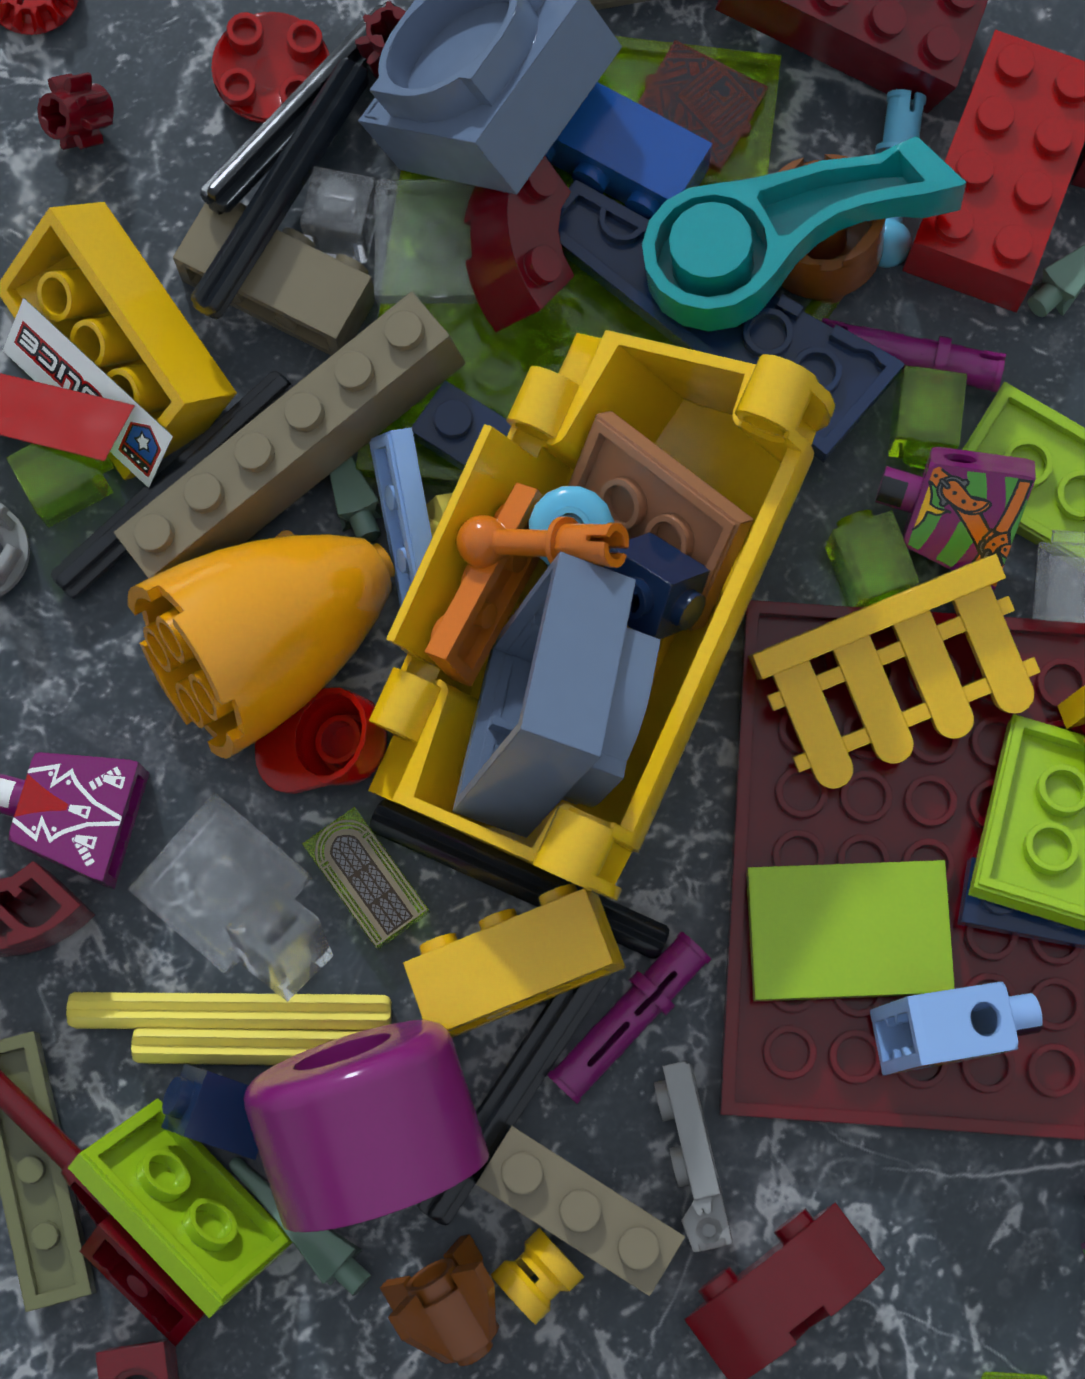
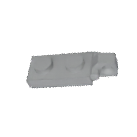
M682 1061L662 1066L666 1080L654 1082L657 1101L663 1122L675 1119L681 1146L670 1148L672 1165L678 1187L690 1185L694 1198L681 1220L693 1252H699L732 1244L733 1238L692 1064L688 1063V1061Z

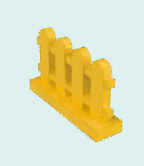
M997 554L974 561L748 656L757 679L773 677L778 691L767 695V699L772 711L782 707L786 708L803 749L802 753L792 757L798 772L811 768L813 776L819 784L832 789L840 788L846 785L852 777L853 764L848 752L870 743L875 755L880 760L892 764L900 763L906 760L913 750V738L908 728L910 726L930 719L937 733L943 737L955 739L965 736L971 730L974 723V715L969 702L990 694L995 706L1006 713H1021L1030 707L1034 699V689L1029 677L1040 673V669L1035 657L1022 661L1004 619V615L1015 611L1010 597L1005 596L997 600L992 590L991 584L1006 578ZM951 601L957 617L936 625L930 610ZM892 626L897 642L876 650L870 635ZM963 632L983 678L964 686L959 681L943 640ZM832 651L838 666L815 675L810 660ZM905 657L923 703L901 711L883 668V665ZM845 682L863 728L841 736L822 691Z

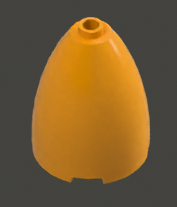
M331 534L290 535L255 540L219 549L180 563L131 587L128 591L127 601L129 609L135 616L142 612L146 625L143 628L145 640L139 644L161 688L186 725L193 721L199 728L204 727L213 737V739L207 741L211 752L220 758L227 759L276 729L304 707L337 675L357 651L376 623L392 590L391 578L395 575V568L390 556L380 544L375 543L372 545L364 538Z

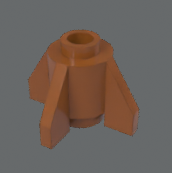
M470 1234L460 1236L443 1255L445 1259L427 1265L412 1278L409 1275L388 1279L380 1287L393 1310L388 1318L400 1339L444 1364L457 1362L459 1366H467L477 1362L492 1349V1339L499 1329L496 1321L495 1284L483 1263V1256Z

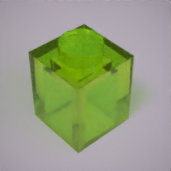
M904 366L895 387L888 456L903 458V462L906 465L925 469L933 447L958 449L960 445L967 374Z
M32 443L6 457L34 510L48 528L114 493L104 476V473L114 468L108 456L105 461Z
M870 509L861 510L837 521V528L832 530L825 548L847 606L866 607L916 586L919 578L892 510L876 516L873 515Z

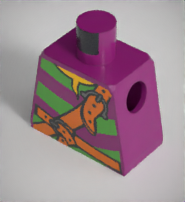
M933 447L922 477L886 466L875 503L909 513L902 544L908 549L952 571L984 557L997 554L1003 569L1036 479L1035 461L1012 456ZM998 582L991 584L993 590L996 589Z

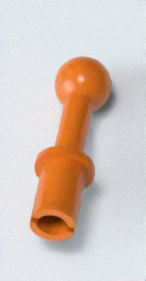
M478 515L463 523L458 531L456 544L463 560L469 565L478 568L491 566L502 560L505 556L547 557L551 564L560 551L599 566L618 568L623 565L627 555L624 553H610L609 550L611 548L629 549V534L621 523L581 524L574 518L567 516L554 519L549 525L548 530L506 529L498 519L488 515Z

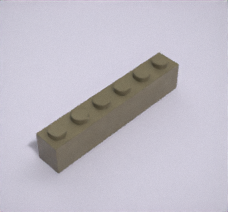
M411 291L113 533L148 578L210 552L243 544L370 442L371 438L380 434L466 363L447 331Z

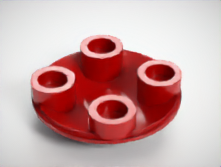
M241 12L234 15L228 21L227 30L223 33L215 47L211 66L212 77L219 96L231 110L243 118L263 124L330 54L322 39L320 28L312 21L301 20L295 16L280 12H261L256 14Z

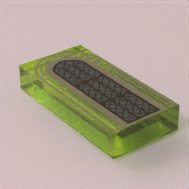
M355 806L302 843L377 950L430 913L427 906Z

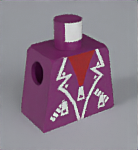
M44 752L35 753L25 780L0 773V814L14 817L8 840L32 854L93 882L115 889L149 772L139 762L129 759Z

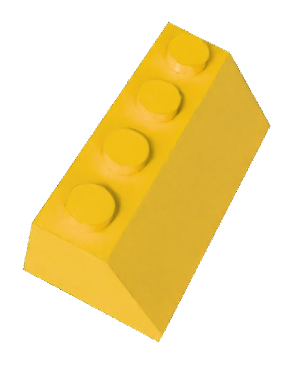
M105 202L49 207L1 278L0 297L14 318H16L22 300L25 298L173 436L163 457L164 459L208 430L237 392ZM109 452V459L124 480L136 477Z

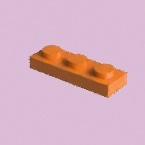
M516 482L506 502L497 509L494 518L498 519L506 529H529V518L533 508L543 496L538 489ZM505 556L502 560L488 567L478 568L469 564L466 566L462 575L461 585L445 614L435 623L431 632L430 642L424 651L450 679L470 687L473 685L540 557Z

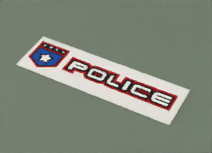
M23 298L2 351L36 382L135 405L110 452L150 488L173 436Z

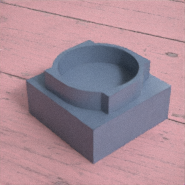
M414 0L389 35L383 47L379 60V78L369 90L375 98L358 122L402 171L518 194L618 54L622 45L589 0Z
M560 551L503 627L489 653L452 810L453 813L527 838L561 800L576 805L579 803L588 807H594L624 779L626 763L636 742L647 709L661 641L658 638L627 627L636 579Z

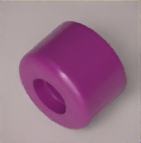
M411 1020L384 1025L341 1037L306 1050L258 1075L247 1087L244 1095L245 1111L283 1227L289 1231L317 1232L331 1230L400 1211L432 1198L461 1183L482 1168L489 1158V1152L453 1039L444 1026L430 1020Z

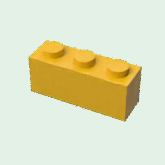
M567 884L539 896L538 899L541 906L517 915L516 910L512 908L496 912L481 919L478 922L481 931L458 940L456 933H449L422 943L419 946L421 955L405 961L403 964L423 1020L440 1023L453 1038L626 968L599 895L585 888L577 890L575 884Z

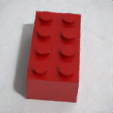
M995 29L944 161L966 181L961 210L922 218L902 270L903 272L1017 313L1032 285L1085 142V61Z

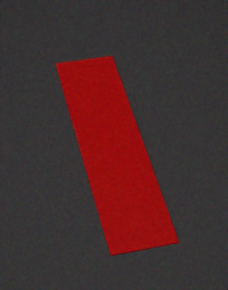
M0 373L1 436L105 461L135 407L132 404Z

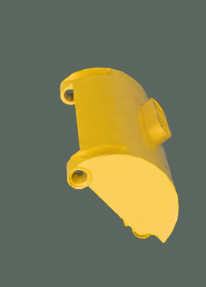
M605 330L602 338L576 333L558 373L543 367L531 366L507 416L506 421L511 425L507 437L494 427L484 424L387 635L386 640L401 647V650L407 653L401 669L392 668L368 720L393 734L368 791L575 885L617 901L622 889L615 884L631 853H639L811 466L814 457L811 445L817 431L827 427L833 416L835 403L832 395L818 382L817 377L803 366L775 355L763 354L759 357L757 364H752ZM612 411L754 520L705 626L693 631L688 629L682 630L660 639L647 709L636 742L626 763L624 779L594 807H588L579 803L576 805L561 800L526 838L452 812L488 657L473 685L470 687L450 679L424 651L430 642L431 632L435 623L447 611L461 585L463 572L468 565L460 556L456 544L457 534L463 523L478 515L494 517L497 509L506 502L516 482L538 489L542 496L561 486H568L596 415ZM541 558L506 623L548 568Z

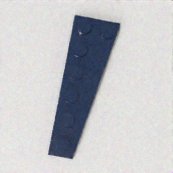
M575 180L569 187L571 193L561 208L558 229L564 256L676 346L752 364H757L759 357L763 354L775 355L803 366L817 377L818 382L831 393L835 403V410L829 425L816 432L811 445L814 456L823 463L902 372L905 364L898 358L837 324L832 328L805 313L803 311L804 306L783 294L780 298L774 295L758 315L734 328L705 331L682 326L661 311L648 289L642 242L649 220L578 180Z

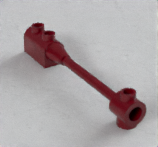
M0 1070V1109L62 1169L61 1174L97 1226L79 1252L176 1347L206 1314L68 1169L76 1156L83 1150Z

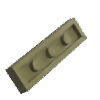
M31 1031L1 1039L0 1070L60 1128L39 1032ZM0 1109V1195L25 1312L97 1293L90 1261L79 1252L86 1243L76 1196L62 1176V1169Z

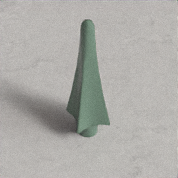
M1085 244L1043 269V279L1032 286L1036 292L1027 300L1030 310L1035 315L1045 317L1056 307L1060 315L1063 316L1085 287Z
M351 456L329 474L337 516L340 517L343 532L352 527L355 537L364 538L368 542H372L381 536L376 518H382L383 514L377 505L379 499Z
M238 1157L231 1159L229 1163L230 1170L273 1216L322 1284L327 1282L331 1286L337 1280L352 1296L356 1295L371 1278V1275L355 1260L362 1252V1249L332 1229L317 1232H293L285 1229L282 1225L269 1183L243 1159Z

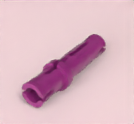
M823 317L822 322L834 328L837 324L898 358L905 364L902 373L928 378L930 385L941 387L943 382L972 386L997 393L999 390L1006 353L983 351L952 344V338L940 335L937 341L866 326L847 324Z
M680 932L676 936L677 938L643 974L638 970L628 980L632 984L629 990L590 1029L586 1036L560 1064L547 1074L576 1104L582 1100L581 1097L622 1056L625 1050L660 1012L666 1016L675 1007L671 1002L673 998L705 964L712 960L684 932Z

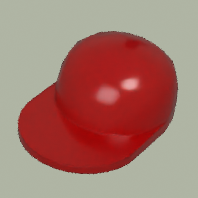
M340 687L322 689L299 711L272 732L256 741V766L263 781L274 790L295 794L328 785H353L369 778L379 767L383 759L388 735L386 730L368 721L375 707L374 703L355 692Z

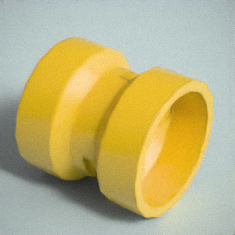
M540 1227L525 1241L524 1252L515 1261L505 1260L490 1274L506 1295L535 1325L550 1311L551 1300L560 1291H571L584 1278V1275ZM534 1274L539 1278L536 1283L531 1278Z

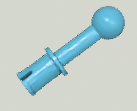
M896 89L887 93L886 101L888 103L883 141L876 145L875 154L881 153L915 136L920 138L926 95L916 92L914 100H911V90ZM903 217L886 218L883 253L878 265L879 267L891 268L898 266L909 255L912 247V238L907 227L902 224Z

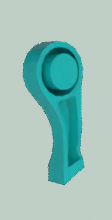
M915 136L877 154L821 160L798 168L759 177L688 188L666 200L648 222L642 248L649 292L661 311L682 326L705 331L737 327L762 311L795 265L820 242L839 230L865 221L891 217L927 218L959 211L962 206L966 181L918 136Z

